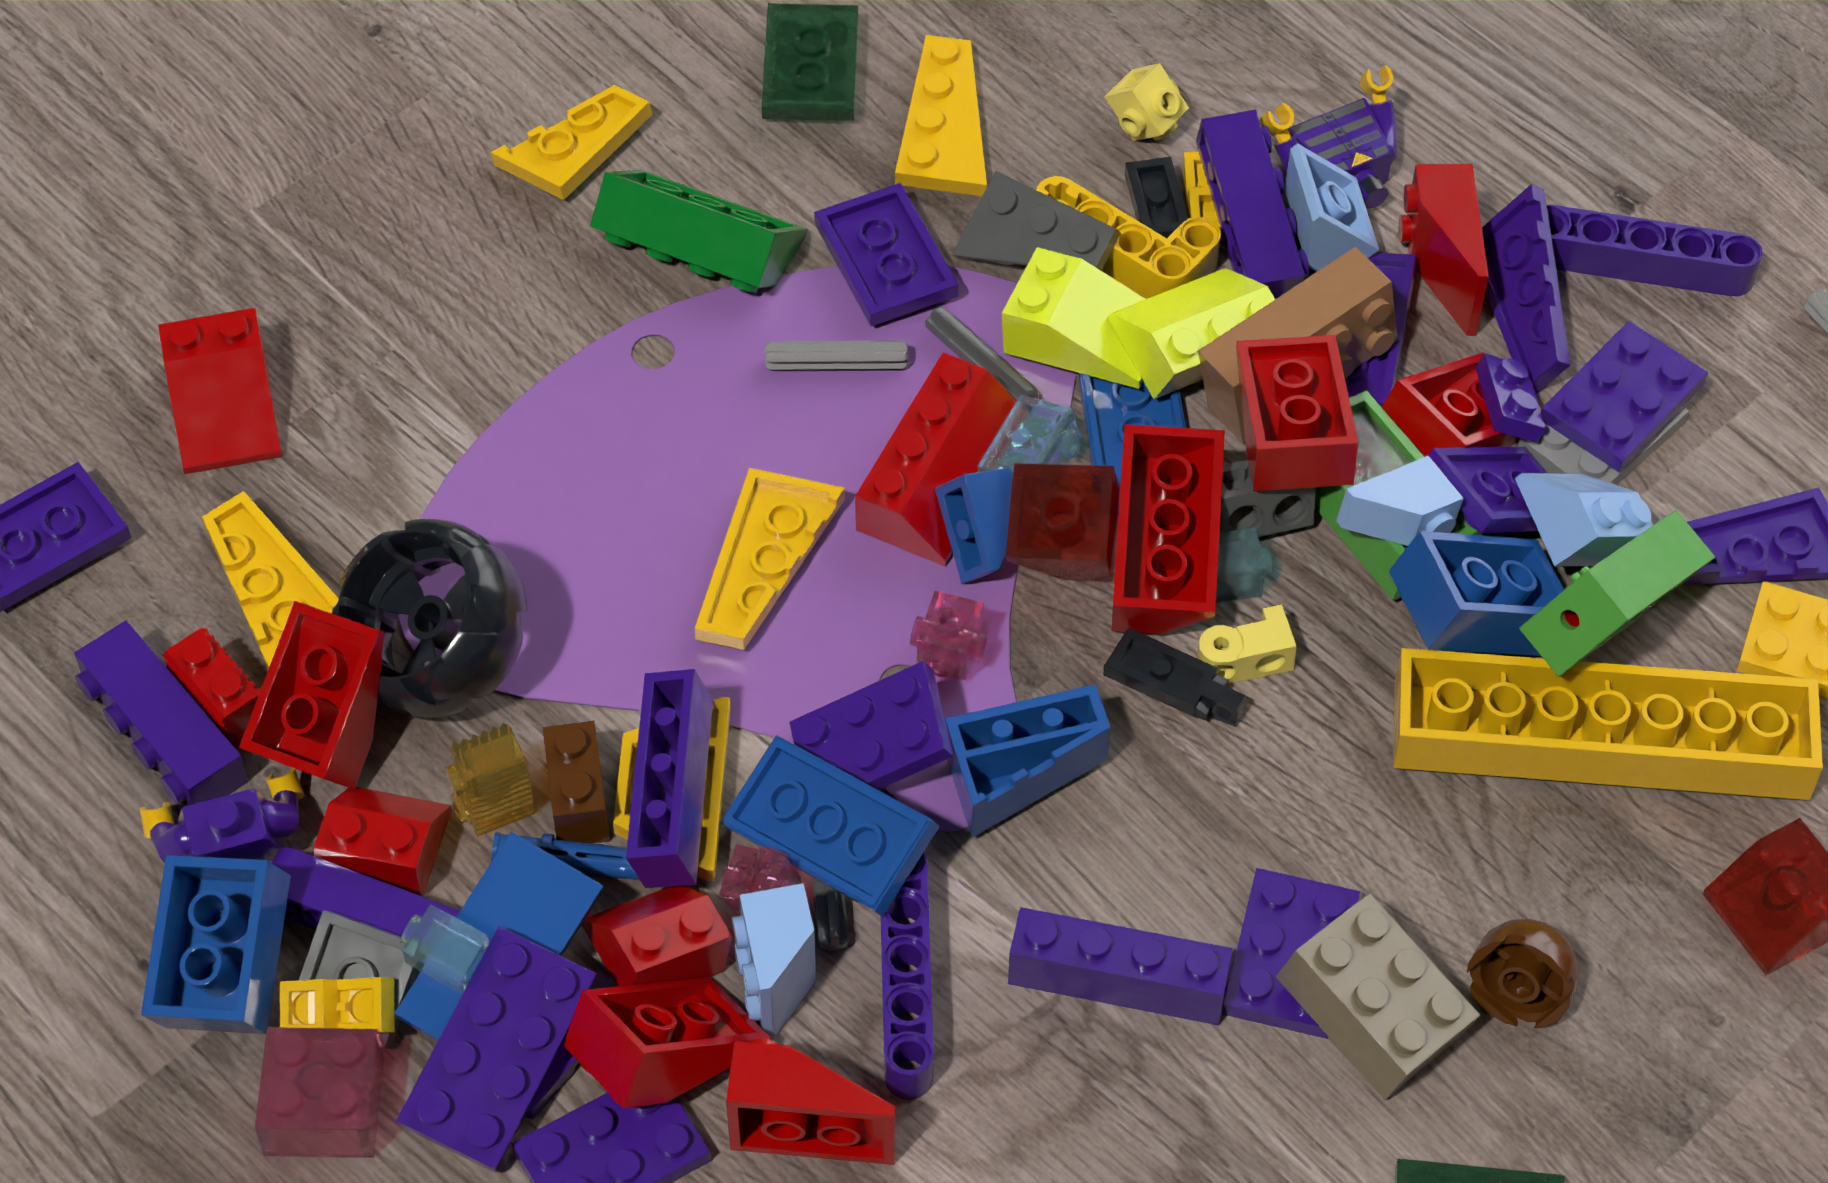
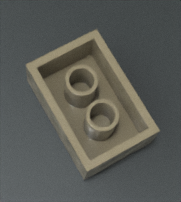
M1370 893L1295 950L1276 975L1280 983L1384 1100L1458 1041L1480 1016Z

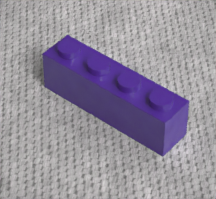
M1256 109L1201 119L1196 145L1232 269L1241 275L1268 286L1274 298L1277 299L1308 277L1309 266L1305 251L1303 249L1297 250L1294 239L1296 235V220L1293 210L1285 208L1281 196L1284 193L1282 172L1278 166L1273 167L1269 153L1272 151V141L1269 129L1266 125H1260Z
M127 620L74 652L81 672L75 676L80 689L91 702L97 698L106 707L103 709V713L118 735L121 736L127 732L134 741L131 744L132 749L143 766L148 770L155 766L163 777L160 778L161 784L175 804L178 805L184 801L186 805H191L230 795L248 783L239 752Z
M695 669L645 673L626 859L645 888L696 885L713 700Z
M1020 907L1009 953L1008 984L1219 1026L1233 948Z

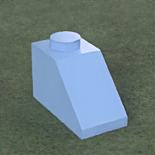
M1426 456L1347 488L1336 522L1343 529L1409 546L1419 531L1450 533L1456 525L1455 520L1464 498L1433 460Z

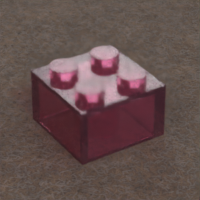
M267 1027L255 1120V1130L264 1156L374 1158L384 1068V1055L377 1029Z

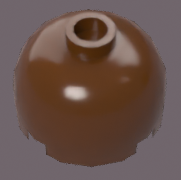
M1525 918L1513 919L1491 929L1475 949L1468 962L1467 973L1470 971L1473 980L1470 990L1474 999L1488 1014L1505 1024L1516 1027L1518 1025L1517 1018L1526 1022H1536L1534 1028H1544L1559 1021L1570 1007L1576 994L1580 967L1571 943L1559 930L1545 922Z

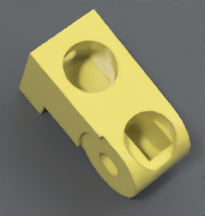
M1282 604L1263 608L1262 618L1259 622L1237 626L1236 628L1215 625L1206 629L1199 639L1198 659L1217 667L1218 675L1228 681L1227 684L1293 671L1295 666L1296 643Z

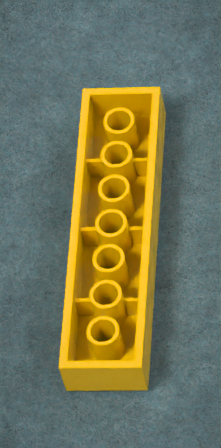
M1401 648L1395 678L1393 768L1810 800L1823 769L1818 679L1582 661L1558 677L1543 658Z

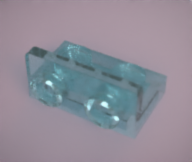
M1020 395L978 464L979 472L1010 467L1016 488L1025 491L1029 508L1040 510L1047 496L1054 494L1060 482L1061 472L1068 460L1075 458L1080 449L1082 436L1081 432L1077 429L1073 408Z

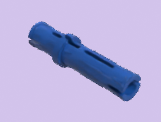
M499 832L495 833L491 862L509 835ZM543 833L542 838L520 836L583 874L640 880L626 859L627 847L555 840L554 834Z

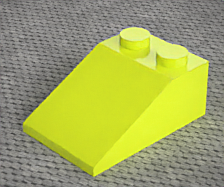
M1037 247L1002 311L1003 353L1139 389L1143 382L1142 377L1107 317L1110 313L1143 301L1145 298L1081 258Z

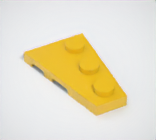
M613 85L567 110V118L552 127L545 129L540 125L526 133L528 140L509 149L506 145L495 149L491 152L493 164L565 200L652 116L650 102Z

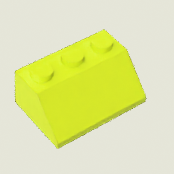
M1224 268L1112 312L1107 319L1153 399H1157L1203 380L1198 350L1274 301L1275 298L1268 286L1228 268Z

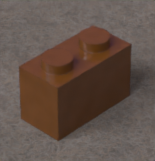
M595 720L542 727L556 839L591 844L610 842Z

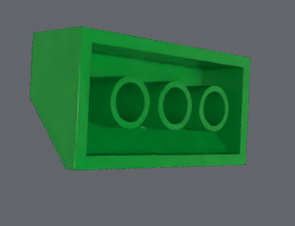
M641 169L605 172L589 226L605 232L604 239L606 241L630 247L631 243L634 242L647 247L645 254L652 258L672 262L674 257L689 262L687 269L694 273L707 277H715V274L719 273L731 278V286L754 293L758 291V288L777 284L804 241L808 231L807 228Z

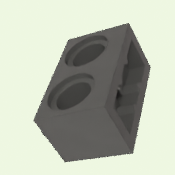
M1248 460L1223 465L1220 546L1313 525L1316 487L1253 491Z

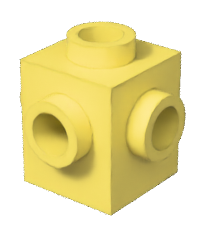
M1160 63L1132 69L1104 96L1117 115L1120 126L1130 135L1133 141L1152 137L1157 141L1167 137L1178 127L1176 121L1189 109L1180 95L1178 86L1169 78Z

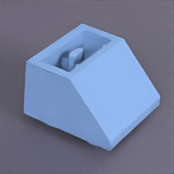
M804 883L740 895L741 916L732 917L736 942L734 943V952L739 975H743L746 989L744 990V999L749 1019L759 1021L760 1027L771 1039L777 1035L816 982L814 926Z

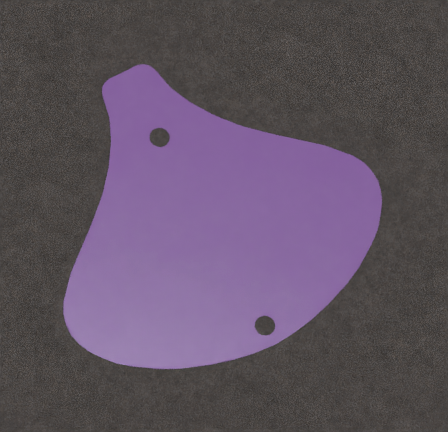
M838 267L785 274L781 276L776 285L758 288L756 293L744 291L733 286L720 288L673 303L634 319L591 343L552 370L517 399L474 441L450 470L420 519L453 521L482 535L507 555L521 578L527 599V611L521 612L522 646L510 672L494 691L529 699L641 711L645 673L695 669L712 700L730 697L731 712L729 726L770 737L778 735L794 744L790 721L879 681L882 674L891 667L897 665L910 667L925 661L933 668L944 717L949 718L1016 702L1010 671V612L1017 565L1038 498L1069 417L1077 372L1003 353L1002 311L1017 284L959 267H949L958 283L957 297L870 326ZM937 307H942L949 311L1038 391L1037 398L1025 409L1030 415V422L1003 467H1010L1013 480L1019 493L1023 517L999 570L965 584H961L953 554L947 564L943 566L856 530L855 495L943 352L961 359L925 326L927 317ZM647 336H661L672 343L674 356L664 367L647 369L639 366L632 357V348L635 343ZM903 340L907 344V366L904 369L769 370L765 365V345L769 341ZM749 468L844 487V502L745 650L695 640L694 628ZM451 563L442 566L440 571L433 576H425L419 582L424 596L434 595L444 599L453 585L465 575V571L462 566ZM398 614L404 637L415 651L421 640L411 634L408 628V615ZM435 648L436 658L443 652ZM947 760L884 787L899 802L932 819L940 826L938 831L956 832L968 828Z

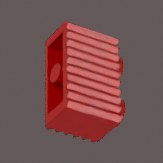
M200 628L167 649L163 654L164 662L167 664V669L236 749L241 743L261 689L256 688L255 682L250 681L249 675H244L243 668H238L237 662L232 661L231 655H227L225 648H221L220 643L215 641L214 635H209L208 628Z

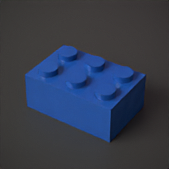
M1419 531L1389 570L1400 596L1428 650L1541 656L1519 627L1564 591L1538 540Z
M166 855L141 1015L164 1028L267 1034L291 875L268 860Z

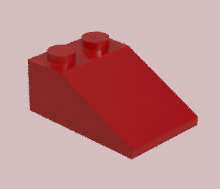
M1473 163L1415 165L1412 184H1405L1404 211L1407 215L1399 216L1400 243H1407L1408 254L1416 255L1418 274L1466 336H1476L1489 275Z
M250 308L158 324L184 475L282 457L264 344L256 309Z
M1324 335L1236 341L1246 454L1253 491L1354 485L1359 442L1336 336Z
M1484 352L1399 379L1381 406L1424 457L1428 456L1433 448L1511 447L1520 441L1519 437L1493 429L1475 369Z
M294 601L239 748L330 782L355 789L373 741L385 632Z
M710 977L582 990L563 1046L580 1062L582 1068L590 1073L610 1094L614 1102L622 1108H638L645 1105L667 1103L730 1068L734 1041L749 1042L758 1038L770 1040L771 1037L753 1019H749V1015Z
M764 1038L753 1039L749 1042L734 1041L726 1097L730 1150L888 1165L895 1164L894 1105L791 1046L779 1045L773 1040Z

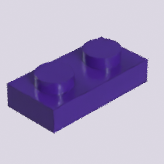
M1484 353L1475 369L1493 429L1537 442L1545 431L1546 426L1527 366L1512 358L1502 359Z

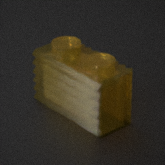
M502 723L500 729L492 727L490 733L483 731L481 736L473 734L471 740L463 738L461 744L453 742L450 748L453 764L445 767V772L453 791L450 794L451 802L461 824L470 821L476 836L535 814L529 769L527 767L528 763L510 725Z

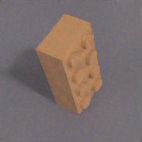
M1355 246L1198 350L1208 408L1242 444L1245 443L1236 341L1335 335L1345 379L1366 360L1385 353L1398 340L1392 281Z

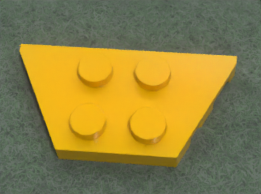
M721 697L713 700L714 707L712 708L697 871V876L707 881H715L731 712L730 697ZM639 728L623 733L613 827L614 834L628 840Z

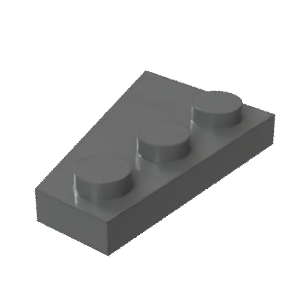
M995 171L952 255L962 260L974 261V259L994 261L1005 265H1028L1038 247L1081 258L1102 271L1121 232Z

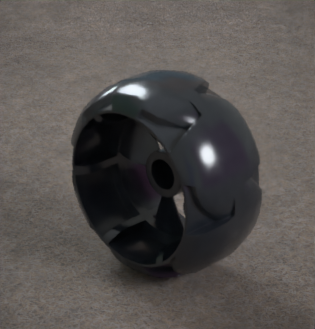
M441 519L406 521L405 530L383 532L370 540L349 563L339 582L342 589L332 614L385 632L377 703L401 714L423 718L445 717L465 710L472 698L477 699L489 696L502 683L513 667L521 650L523 641L521 612L527 611L526 593L521 578L507 555L499 547L462 524ZM456 563L464 568L465 575L453 585L444 599L434 595L424 596L419 582L425 576L431 577L438 573L442 566ZM398 614L408 615V628L411 634L421 640L406 664L403 673L396 670L392 655V635L396 631V618ZM435 648L443 651L437 658Z

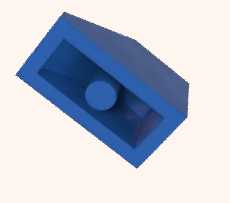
M1010 467L964 474L935 488L961 584L970 583L999 570L1023 517L1019 493Z

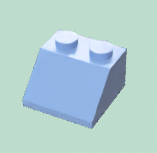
M1298 143L1290 148L1285 195L1289 208L1293 210L1295 216L1296 231L1301 244L1300 250L1303 249L1305 251L1309 269L1314 272L1319 271L1355 246L1367 258L1378 252L1379 247L1357 178Z
M1521 473L1515 478L1554 566H1595L1653 526L1650 509L1636 491L1585 474Z

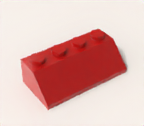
M943 352L855 495L856 530L945 566L953 552L935 488L964 474L1002 469L1028 426L1030 415L987 369Z
M1124 425L1111 631L1126 632L1127 629L1131 628L1140 633L1162 635L1215 617L1225 430Z

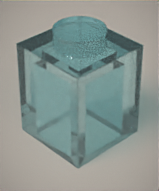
M1255 528L1220 532L1216 603L1262 597L1265 576H1271L1272 574L1271 556L1268 547H1260Z
M430 904L423 917L417 914L412 917L402 934L400 943L405 945L402 952L408 965L463 994L489 945V938L487 934Z

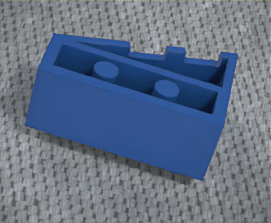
M1096 684L945 718L954 755L947 759L971 837L978 835L1108 760L1111 727Z

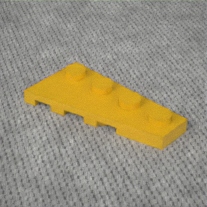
M926 35L896 165L895 184L901 183L902 186L983 196L987 188L971 40Z
M749 468L694 628L695 640L745 650L844 502V487Z
M243 491L202 516V519L224 572L269 669L294 601L332 613L339 598Z

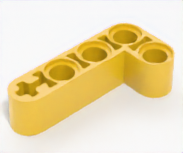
M1052 176L1044 179L1037 186V191L1121 232L1102 272L1145 299L1214 273L1217 269L1221 231L1219 226L1211 219L1206 217L1189 218L1168 238H1165L1070 179L1062 176Z

